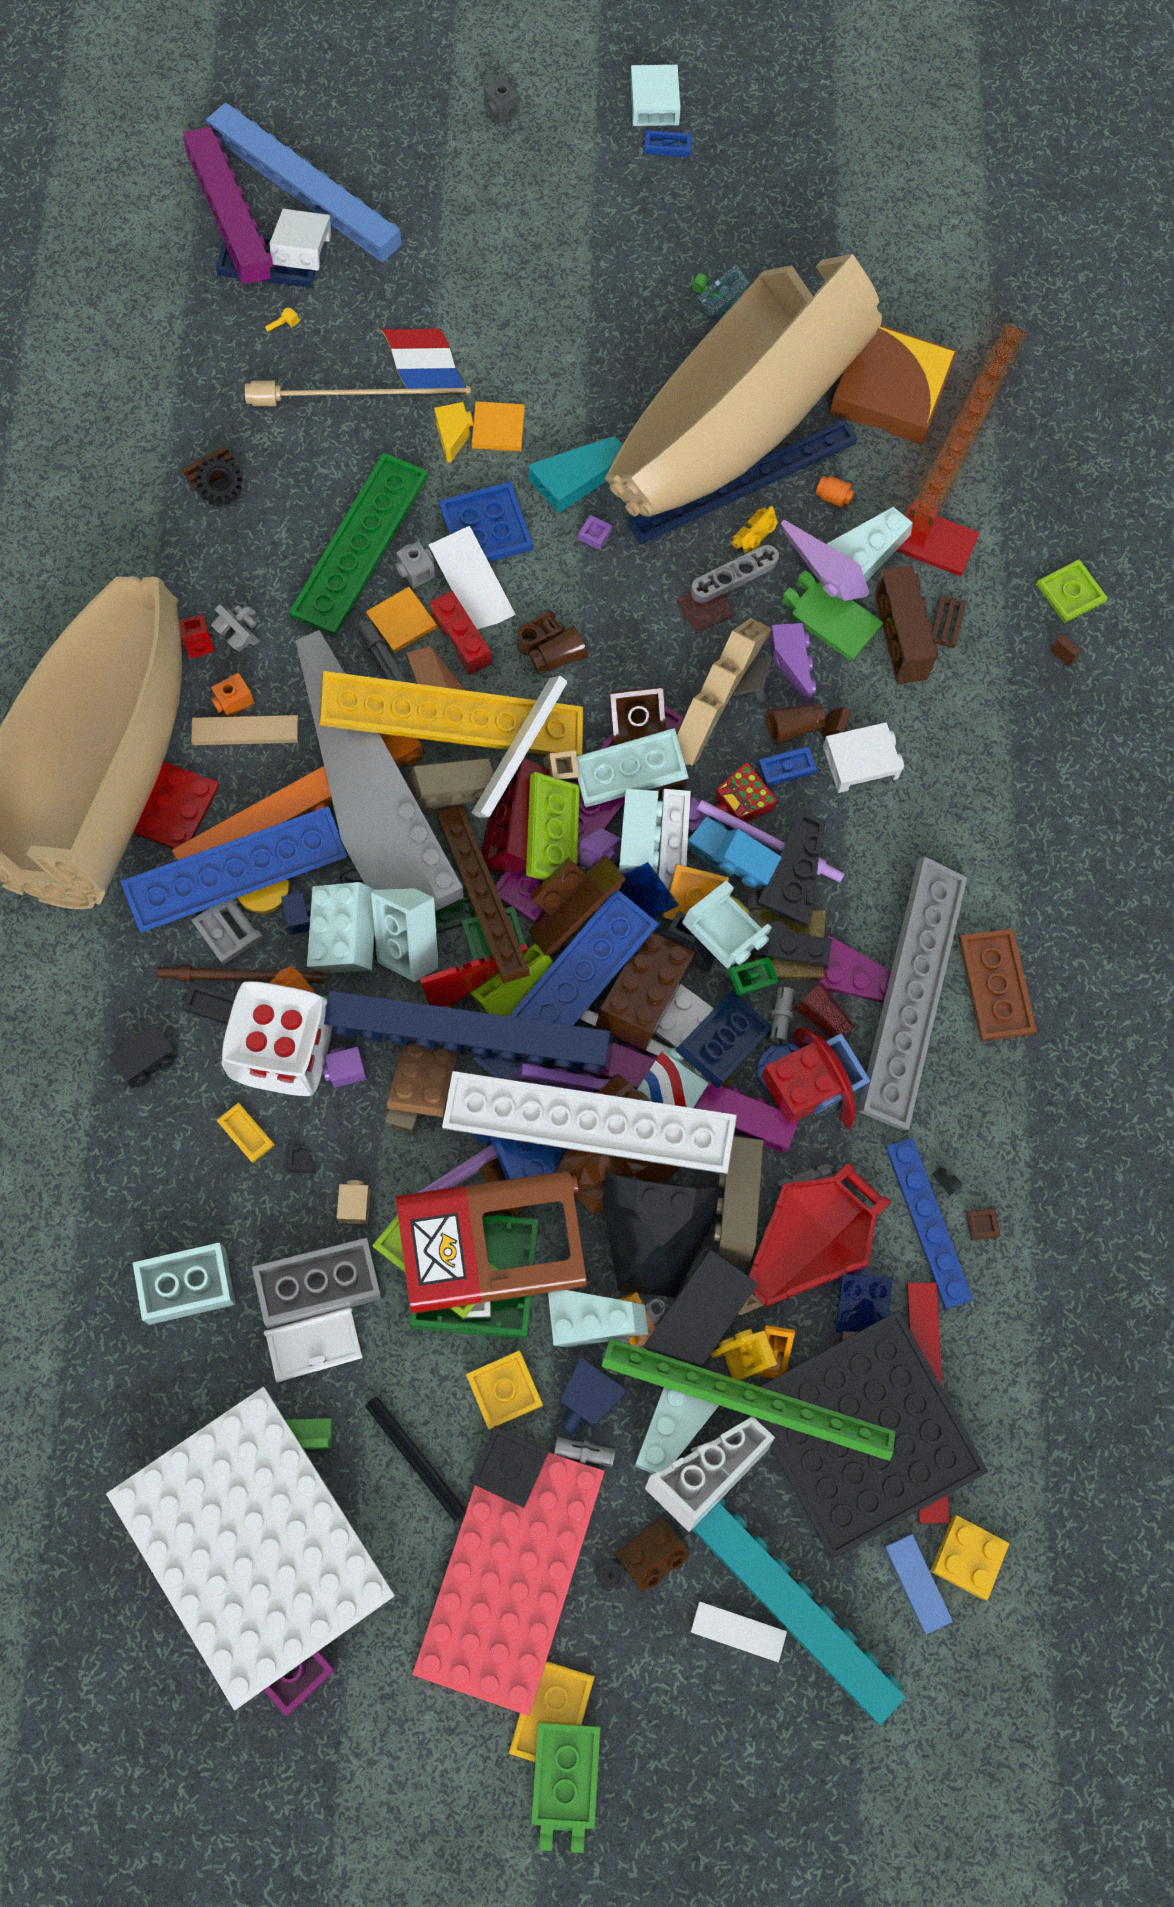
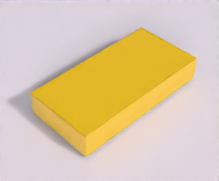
M239 1102L216 1120L252 1163L274 1146V1143Z

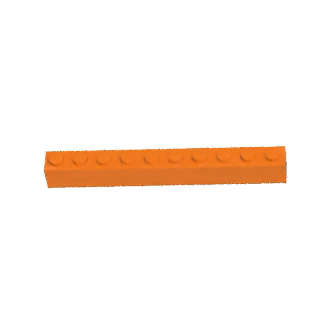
M380 734L398 769L405 765L412 766L420 761L421 756H423L422 744L418 738ZM322 766L172 849L176 860L327 806L329 808L332 807L333 802L325 767Z

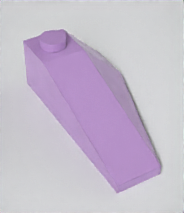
M783 520L781 522L786 537L823 585V589L831 597L837 596L844 601L868 596L870 592L859 563L788 521Z

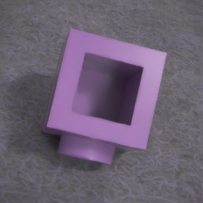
M599 828L581 841L579 864L591 869L604 855H607L615 864L620 858L622 838Z
M339 1047L333 1049L331 1054L325 1055L327 1064L322 1065L325 1080H331L334 1088L366 1080L358 1047L350 1049Z

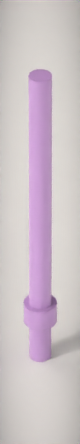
M703 800L700 801L697 810L734 829L741 830L753 839L779 852H782L786 844ZM819 857L817 875L823 874L840 883L844 873L827 865V861Z

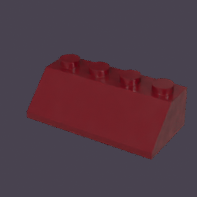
M523 758L496 807L487 819L482 855L489 872H522L526 869L530 775L538 772L549 776L550 770Z

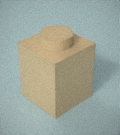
M576 751L549 753L543 757L544 767L550 770L549 776L567 782L579 777Z
M349 1180L347 1184H339L337 1220L339 1223L368 1224L371 1190L368 1185H364L363 1181Z

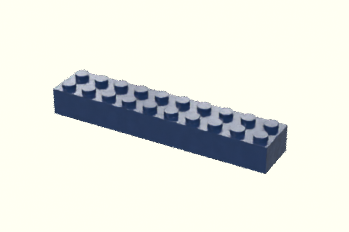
M336 991L329 992L324 1025L332 1028L331 1032L341 1037L354 1038L355 1034H359V1037L374 1042H381L382 1038H387V1041H391L392 1044L409 1046V1042H414V1045H418L419 1048L436 1050V1046H442V1049L455 1054H463L464 1050H470V1053L477 1057L491 1058V1054H497L504 1061L518 1062L519 1058H524L529 1063H536L540 1066H546L547 1062H551L557 1068L572 1071L574 1066L583 1067L582 1069L586 1073L602 1075V1070L609 1071L614 1042L612 1033L606 1030Z

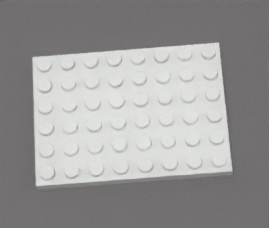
M264 1387L106 1493L234 1711L395 1597L392 1589Z

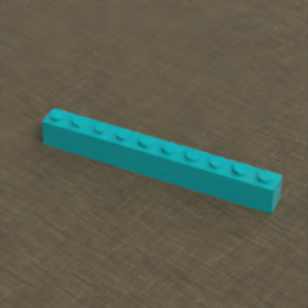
M722 1498L692 1531L876 1724L882 1725L906 1698L900 1692L903 1688L901 1683L892 1674L889 1673L885 1676L877 1668L880 1665L878 1659L870 1651L866 1650L863 1653L855 1645L858 1639L845 1626L840 1629L833 1622L836 1616L823 1603L818 1606L810 1598L813 1592L801 1580L796 1583L789 1576L791 1569L780 1558L775 1561L767 1553L770 1549L769 1546L758 1535L753 1538L745 1530L748 1527L747 1523L737 1513L731 1515L724 1508L727 1503Z

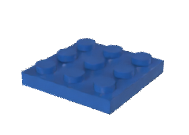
M511 481L439 500V507L448 534L451 535L470 526L488 562L533 550V542Z

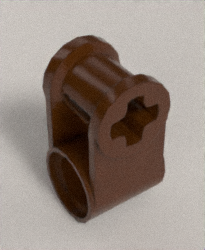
M553 611L545 612L519 628L517 648L522 654L529 655V651L536 649L538 645L547 642L566 630L560 627ZM531 638L533 641H526L524 639Z

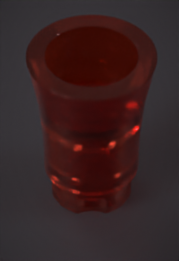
M822 982L794 1007L796 1011L805 1016L826 1037L829 1036L830 1039L841 1033L845 1037L855 1027L848 1019L849 1016L832 998Z

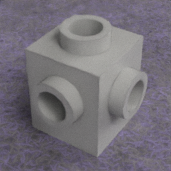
M419 541L414 544L405 545L400 551L396 552L398 561L395 564L396 569L402 578H407L413 589L435 578L433 556L428 548L424 549Z

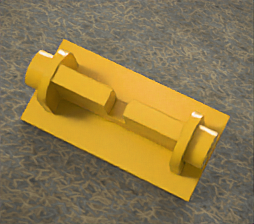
M770 506L768 509H758L747 521V526L751 528L743 526L732 537L733 541L731 544L734 548L739 549L742 547L744 553L747 554L757 549L763 539L774 531L778 521L773 506Z

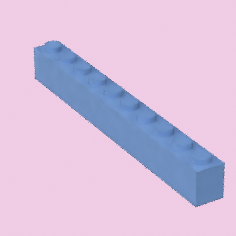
M225 102L206 119L207 126L212 128L215 136H219L222 145L314 213L330 215V222L333 227L382 263L402 245L401 232L396 224L388 222L378 211L366 206L359 197H354L341 184H336L325 172L317 170L307 159H302L295 154L289 146L280 143L273 134L265 132L255 121H250L239 109L233 108Z

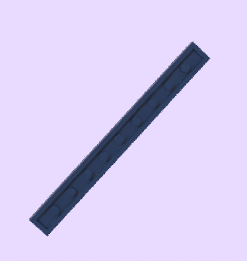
M844 419L763 457L741 476L711 494L653 516L638 515L629 520L628 526L639 544H644L855 445L858 438Z

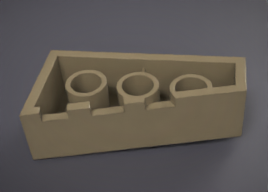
M734 1137L728 1174L719 1173L718 1186L722 1189V1197H719L717 1202L716 1214L720 1215L719 1224L715 1223L714 1241H717L716 1254L732 1265L749 1267L756 1246L763 1140Z

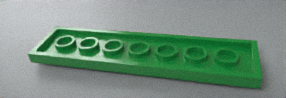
M383 452L290 609V618L336 638L429 477L428 471Z

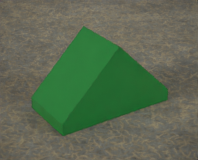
M769 957L728 969L739 997L779 982Z

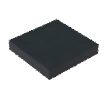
M494 1426L469 1483L525 1508L549 1451Z

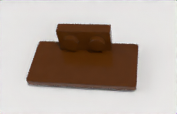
M604 855L587 873L568 857L530 895L532 900L546 911L529 930L543 954L549 956L552 952L557 951L562 946L563 941L573 932L577 931L592 913L599 910L602 903L612 893L617 892L626 880L607 855Z

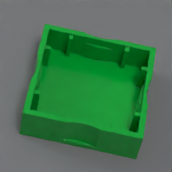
M499 1215L482 1217L487 1257L490 1264L498 1270L535 1265L539 1219ZM532 1295L490 1302L491 1318L461 1319L453 1310L446 1308L411 1314L409 1325L411 1329L527 1340Z

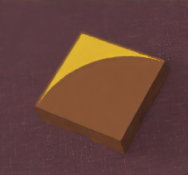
M881 325L877 329L876 335L844 371L833 398L830 414L862 425L874 426L889 434L923 445L958 350Z

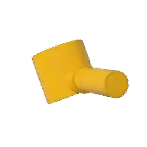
M285 308L281 317L266 325L265 328L268 332L286 322L293 327L300 322V318L293 309Z

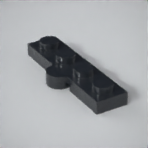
M774 921L769 924L772 929L767 935L769 938L768 942L761 949L757 950L754 948L750 951L751 957H769L771 960L828 968L832 939L789 933L788 927L784 922Z

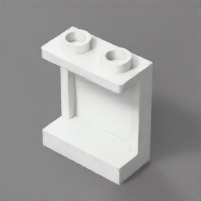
M283 209L270 241L273 265L318 271L320 268L319 255L324 241L329 242L331 238L330 215Z
M887 722L826 736L823 748L838 793L848 791L850 785L887 776H892L893 780L899 778L902 769H904V762L901 754L896 752V738L894 732L889 731Z

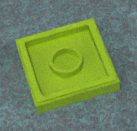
M1080 559L1047 575L1036 583L1064 623L1099 606L1108 599Z

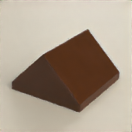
M662 686L610 692L609 714L614 744H621L666 731Z

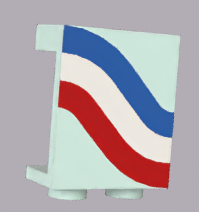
M666 1048L661 1051L637 1091L643 1092L651 1102L694 1108L711 1082L686 1061L675 1048L671 1050Z

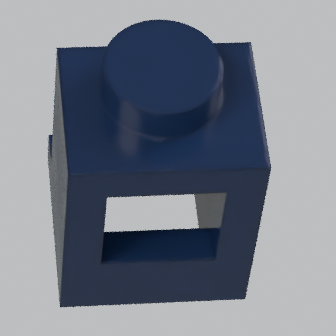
M302 890L291 891L286 896H282L285 919L290 935L309 931L311 900H305Z

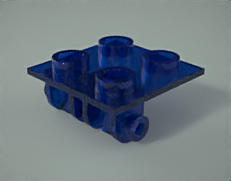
M648 862L623 874L626 880L622 883L619 891L651 918L679 906Z
M854 1273L842 1274V1277L839 1278V1281H841L840 1294H837L839 1303H836V1307H838L837 1320H834L836 1333L859 1332L889 1315L893 1277L854 1275Z

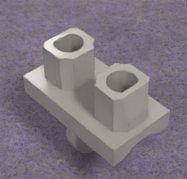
M221 604L214 609L219 615L212 622L211 626L223 636L233 628L235 632L227 642L235 650L240 652L249 643L255 646L260 642L246 627L248 625L250 628H253L256 625V622L253 620L256 612L252 607L248 606L242 609L240 605L234 608V611L237 613L236 616L229 609L226 610Z

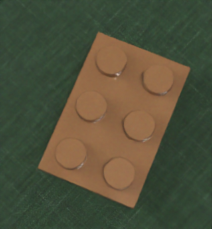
M409 1042V1046H402L387 1101V1109L444 1117L452 1072L455 1071L459 1054L447 1052V1050L442 1049V1046H436V1050L419 1048L418 1045H414V1042Z

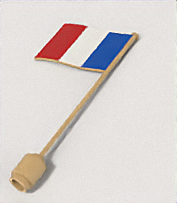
M381 329L391 348L397 373L406 389L281 391V386H276L275 380H264L245 383L246 404H252V406H277V401L282 399L281 396L466 393L467 396L471 393V388L467 385L465 387L458 374L449 344L440 329Z

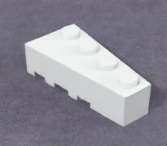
M752 1416L721 1434L716 1440L702 1445L697 1451L685 1458L678 1459L661 1472L658 1471L651 1475L645 1490L690 1532L768 1451L775 1437Z

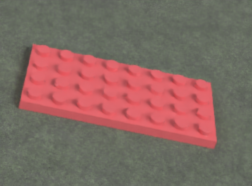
M549 1453L525 1508L478 1486H474L412 1675L530 1716L605 1471Z

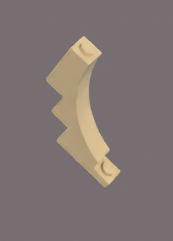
M750 618L731 632L720 659L712 665L701 692L693 698L677 734L685 765H694L699 760L734 690L757 657L763 643L769 639L770 627Z

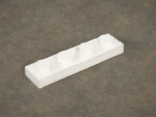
M664 789L662 791L663 807L660 825L661 834L656 896L667 897L675 863L683 866L687 864L691 791Z

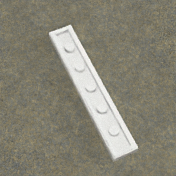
M561 676L549 678L471 812L478 818L490 817L567 684V681Z

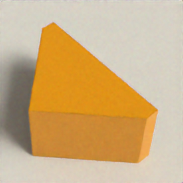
M765 1325L761 1331L766 1333L777 1365L756 1375L775 1378L787 1371L795 1330Z

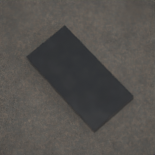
M709 1249L643 1347L648 1351L701 1368L758 1283Z

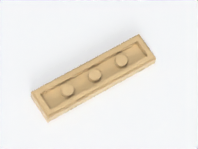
M298 715L192 718L191 742L193 745L298 743L299 718Z

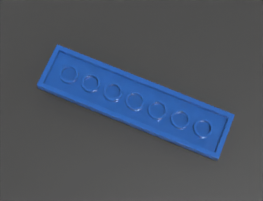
M327 806L120 882L139 931L142 933L347 857L330 808Z
M619 890L612 893L509 1017L575 1026L620 973L625 964L657 929L659 923ZM491 1054V1058L477 1056L473 1058L493 1077L513 1081L514 1074L521 1065L529 1063L524 1058H519L518 1062L504 1061L497 1054Z

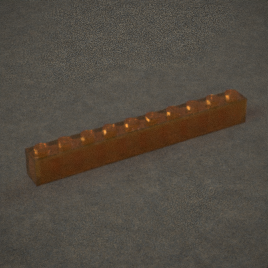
M1007 323L1004 324L910 509L908 519L913 522L912 528L929 534L1022 348L1027 335L1026 331Z

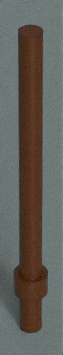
M180 965L179 967H158L157 977L179 978V981L189 982L192 979L271 981L279 971L192 968V965ZM298 971L307 983H323L324 972Z

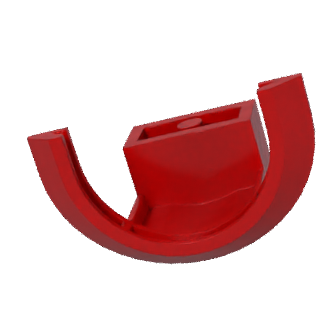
M799 1027L794 1031L793 1038L801 1049L766 1065L761 1077L788 1124L813 1113L817 1105L841 1094L843 1110L839 1117L847 1131H849L854 1124L856 1102L848 1075L836 1053L821 1036L804 1027Z

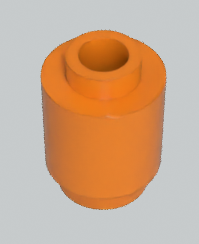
M822 476L815 494L820 496L821 500L843 508L845 504L850 505L855 491L852 490V484L833 476Z

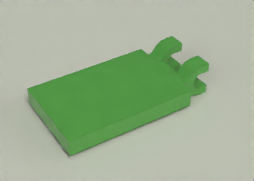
M804 570L798 577L800 581L796 584L797 587L805 592L804 595L800 598L789 587L783 594L784 599L781 603L793 611L791 615L792 620L796 623H803V627L852 662L880 630L883 622L853 600L844 601L837 596L831 597L824 591L823 585L820 582L816 583L814 577Z
M538 1722L531 1825H541L539 1850L552 1851L553 1830L572 1831L571 1852L584 1853L585 1828L595 1829L600 1726Z

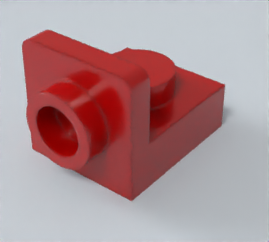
M203 614L179 621L182 639L189 658L214 652Z

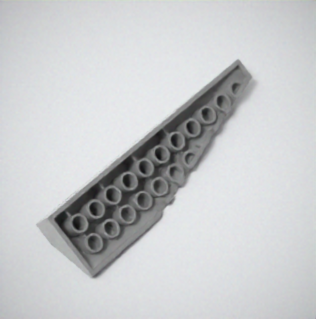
M320 630L296 640L341 841L364 885L375 890L415 888L434 897L435 911L463 898V887L380 734L319 726L321 675L323 671L345 673Z

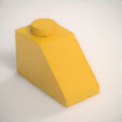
M463 402L434 408L435 422L447 463L452 462L470 436L469 427L473 426L471 412H466Z

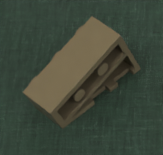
M489 758L413 767L406 784L424 815L478 802L494 773Z

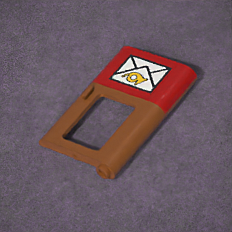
M568 1170L395 1196L411 1314L586 1287V1274L574 1193H578L576 1175L571 1176ZM550 1202H561L563 1204L570 1257L567 1260L493 1271L489 1268L482 1216L485 1212Z

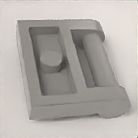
M236 898L210 907L191 920L222 965L248 948L253 947L264 938L259 930L254 929L240 910ZM225 911L231 914L246 935L241 940L238 939L221 915Z

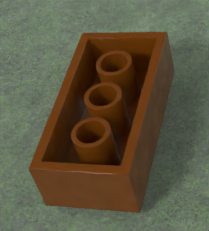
M913 565L882 569L874 593L880 619L883 622L882 627L897 684L927 680L939 654L937 644L932 641V623L926 618V600L920 595V578L918 574L915 575Z
M653 932L636 954L625 964L600 1009L595 1027L610 1031L613 1036L646 1051L689 971L695 951Z

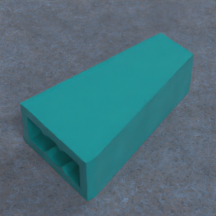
M615 436L532 463L528 466V479L553 508L560 513L606 482L605 477L624 442H620Z

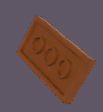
M1014 928L960 935L958 940L980 1041L1035 1035L1037 1029Z

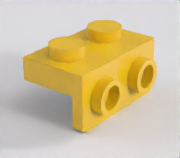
M749 1329L737 1333L735 1338L719 1342V1348L710 1354L711 1358L724 1355L732 1378L740 1381L777 1365L765 1331L753 1334L752 1330Z

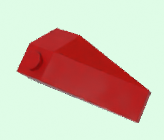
M526 944L520 945L522 953L528 949ZM492 955L420 978V982L429 1005L454 1009L453 1003L461 1000L498 972Z

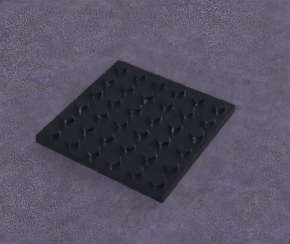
M899 1310L759 1386L895 1431L894 1450L890 1461L755 1417L775 1437L770 1446L831 1559L840 1556L988 1472Z

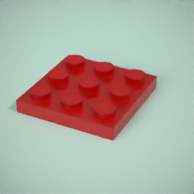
M163 761L157 781L133 834L171 849L194 838L220 787L219 782Z

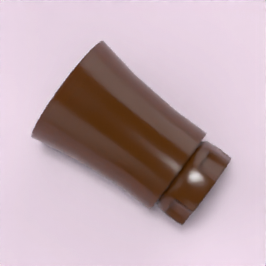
M574 625L528 652L538 675L588 658L586 647Z
M820 703L767 709L766 726L775 745L803 734L815 732L816 729L826 726L825 711Z

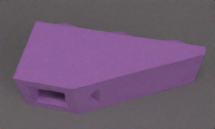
M803 623L772 625L770 633L772 659L803 701L808 704L812 695L816 693L815 679L810 677V671L813 668L812 656H807L806 649L809 648L808 632L804 633Z

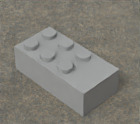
M367 1238L252 1267L263 1321L267 1329L343 1308L381 1300Z

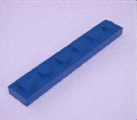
M910 1138L887 1145L885 1149L933 1280L937 1283V1291L944 1310L972 1301L971 1292L914 1139Z

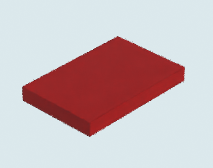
M909 505L905 517L913 522L911 535L896 552L961 577L979 532Z

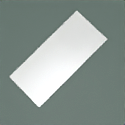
M470 526L429 544L451 590H453L477 629L500 623L516 615Z

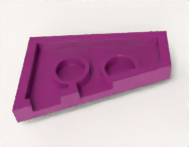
M828 935V938L832 939L828 968L821 967L817 988L884 1003L891 971Z

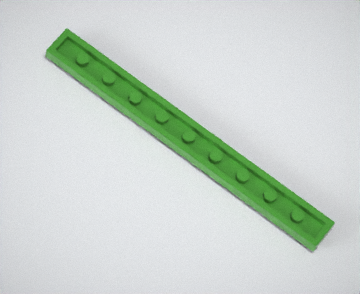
M612 1338L609 1340L601 1367L888 1461L892 1457L895 1431Z

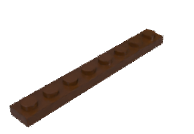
M458 806L436 812L437 820L502 983L530 976L529 967L463 807Z

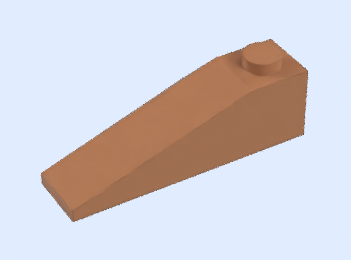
M432 646L406 653L416 684L465 690ZM434 740L435 744L443 742Z

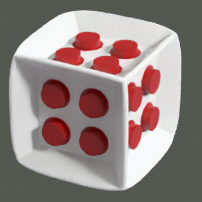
M243 982L235 997L223 1042L222 1067L229 1078L254 1088L297 1096H313L321 1079L322 1065L325 1064V1055H327L332 1028L324 1025L327 999L296 988L264 982Z

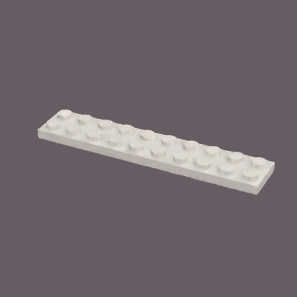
M453 1071L442 1128L728 1174L737 1115Z

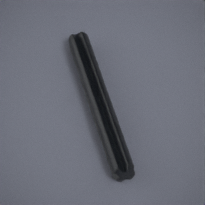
M378 1397L372 1398L365 1405L366 1409L454 1521L460 1520L466 1513L465 1507Z

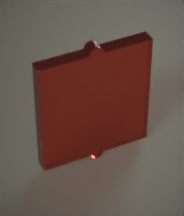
M708 587L705 589L698 588V592L704 591V593H707ZM691 592L676 598L684 613L683 618L689 621L695 633L735 616L727 602L728 597L723 594L705 603L695 601L691 596Z

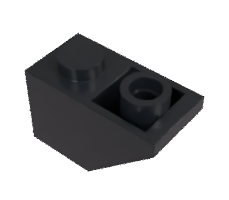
M678 911L665 938L695 951L691 964L708 973L716 957L682 923L686 914Z

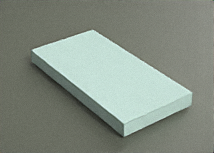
M675 728L576 756L579 772L578 781L585 807L625 797L626 789L649 790L689 778Z

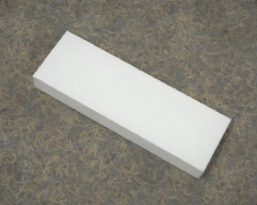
M702 1602L698 1603L690 1630L691 1633L779 1662L787 1631Z

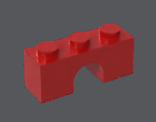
M453 590L430 601L431 616L442 634H448L456 650V656L467 674L470 676L491 665V651Z

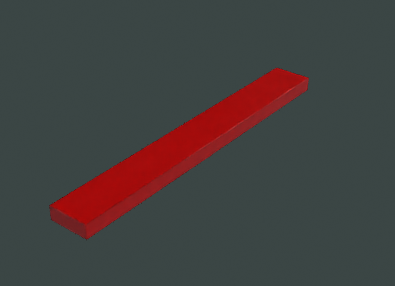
M907 1283L909 1329L942 1387L937 1283ZM948 1495L918 1511V1523H950Z

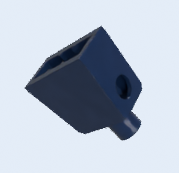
M580 1358L560 1400V1404L569 1411L559 1425L573 1435L583 1421L594 1428L624 1397L627 1390L586 1360Z

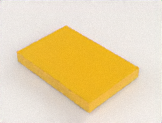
M546 1661L530 1716L520 1713L509 1754L533 1762L536 1761L538 1722L582 1724L595 1676Z

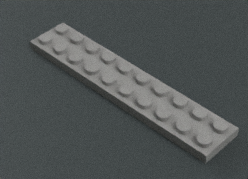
M927 857L918 859L867 1069V1076L871 1082L863 1087L857 1111L901 1131L909 1130L967 881V877Z

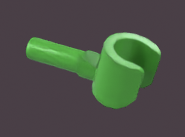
M697 274L692 286L693 290L701 294L704 292L719 303L723 298L706 286L708 278L704 274Z

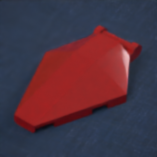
M847 1163L833 1177L785 1183L783 1185L749 1277L758 1283L752 1294L765 1307L869 1265L876 1218L888 1208L892 1201L886 1196L882 1197L855 1172L856 1168L851 1163ZM845 1180L851 1182L874 1206L869 1209L842 1183Z

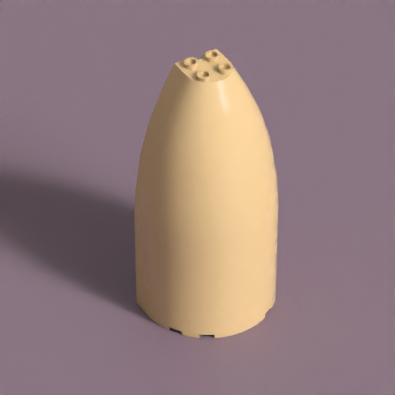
M853 254L823 259L818 263L816 268L826 282L814 296L792 265L763 271L684 360L643 412L627 436L605 477L606 481L610 484V490L626 503L625 508L631 515L637 516L641 514L649 517L683 506L713 493L741 476L773 450L804 419L876 335L882 321V314L877 309V304L880 301L873 284Z
M134 576L115 577L68 625L47 651L1 724L0 881L4 882L3 888L23 895L25 891L29 895L39 898V902L69 909H91L95 903L101 904L157 781L169 746L180 701L182 647L177 609L178 599L172 595L161 579L152 576L143 577L141 581Z

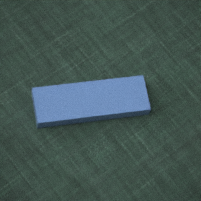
M913 1534L885 1546L887 1555L923 1633L926 1635L952 1623L953 1620Z

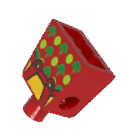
M747 762L718 787L715 795V800L718 802V805L715 807L746 823L774 811L777 803L776 798Z

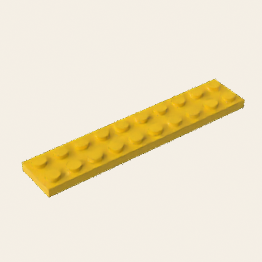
M323 671L321 675L319 726L508 750L537 700ZM555 703L527 753L548 755L549 753L576 751V756L582 755L583 707Z

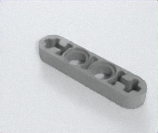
M771 545L761 546L698 577L692 583V598L698 603H707L772 570L778 563V550ZM765 554L767 557L772 556L771 561L768 559L762 560L763 555ZM747 564L753 571L743 573L740 571L739 566ZM727 575L731 582L722 584L718 581L717 577ZM699 587H701L702 589L708 588V589H707V593H704V591H699V592H698V588H699Z

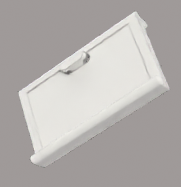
M351 1307L264 1331L276 1382L363 1358Z

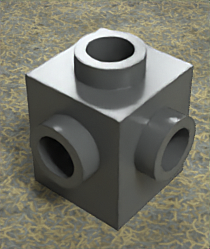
M503 77L483 87L486 110L499 123L519 113L520 96L514 87L512 88Z

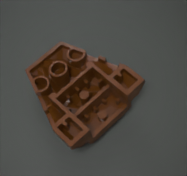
M619 1074L614 1075L597 1092V1094L651 1102L643 1092L637 1091L630 1082ZM566 1148L554 1172L569 1170L571 1176L576 1175L578 1193H574V1196L589 1214L593 1215L604 1210L602 1195L606 1172L634 1175L637 1179L661 1182L670 1178L681 1167Z

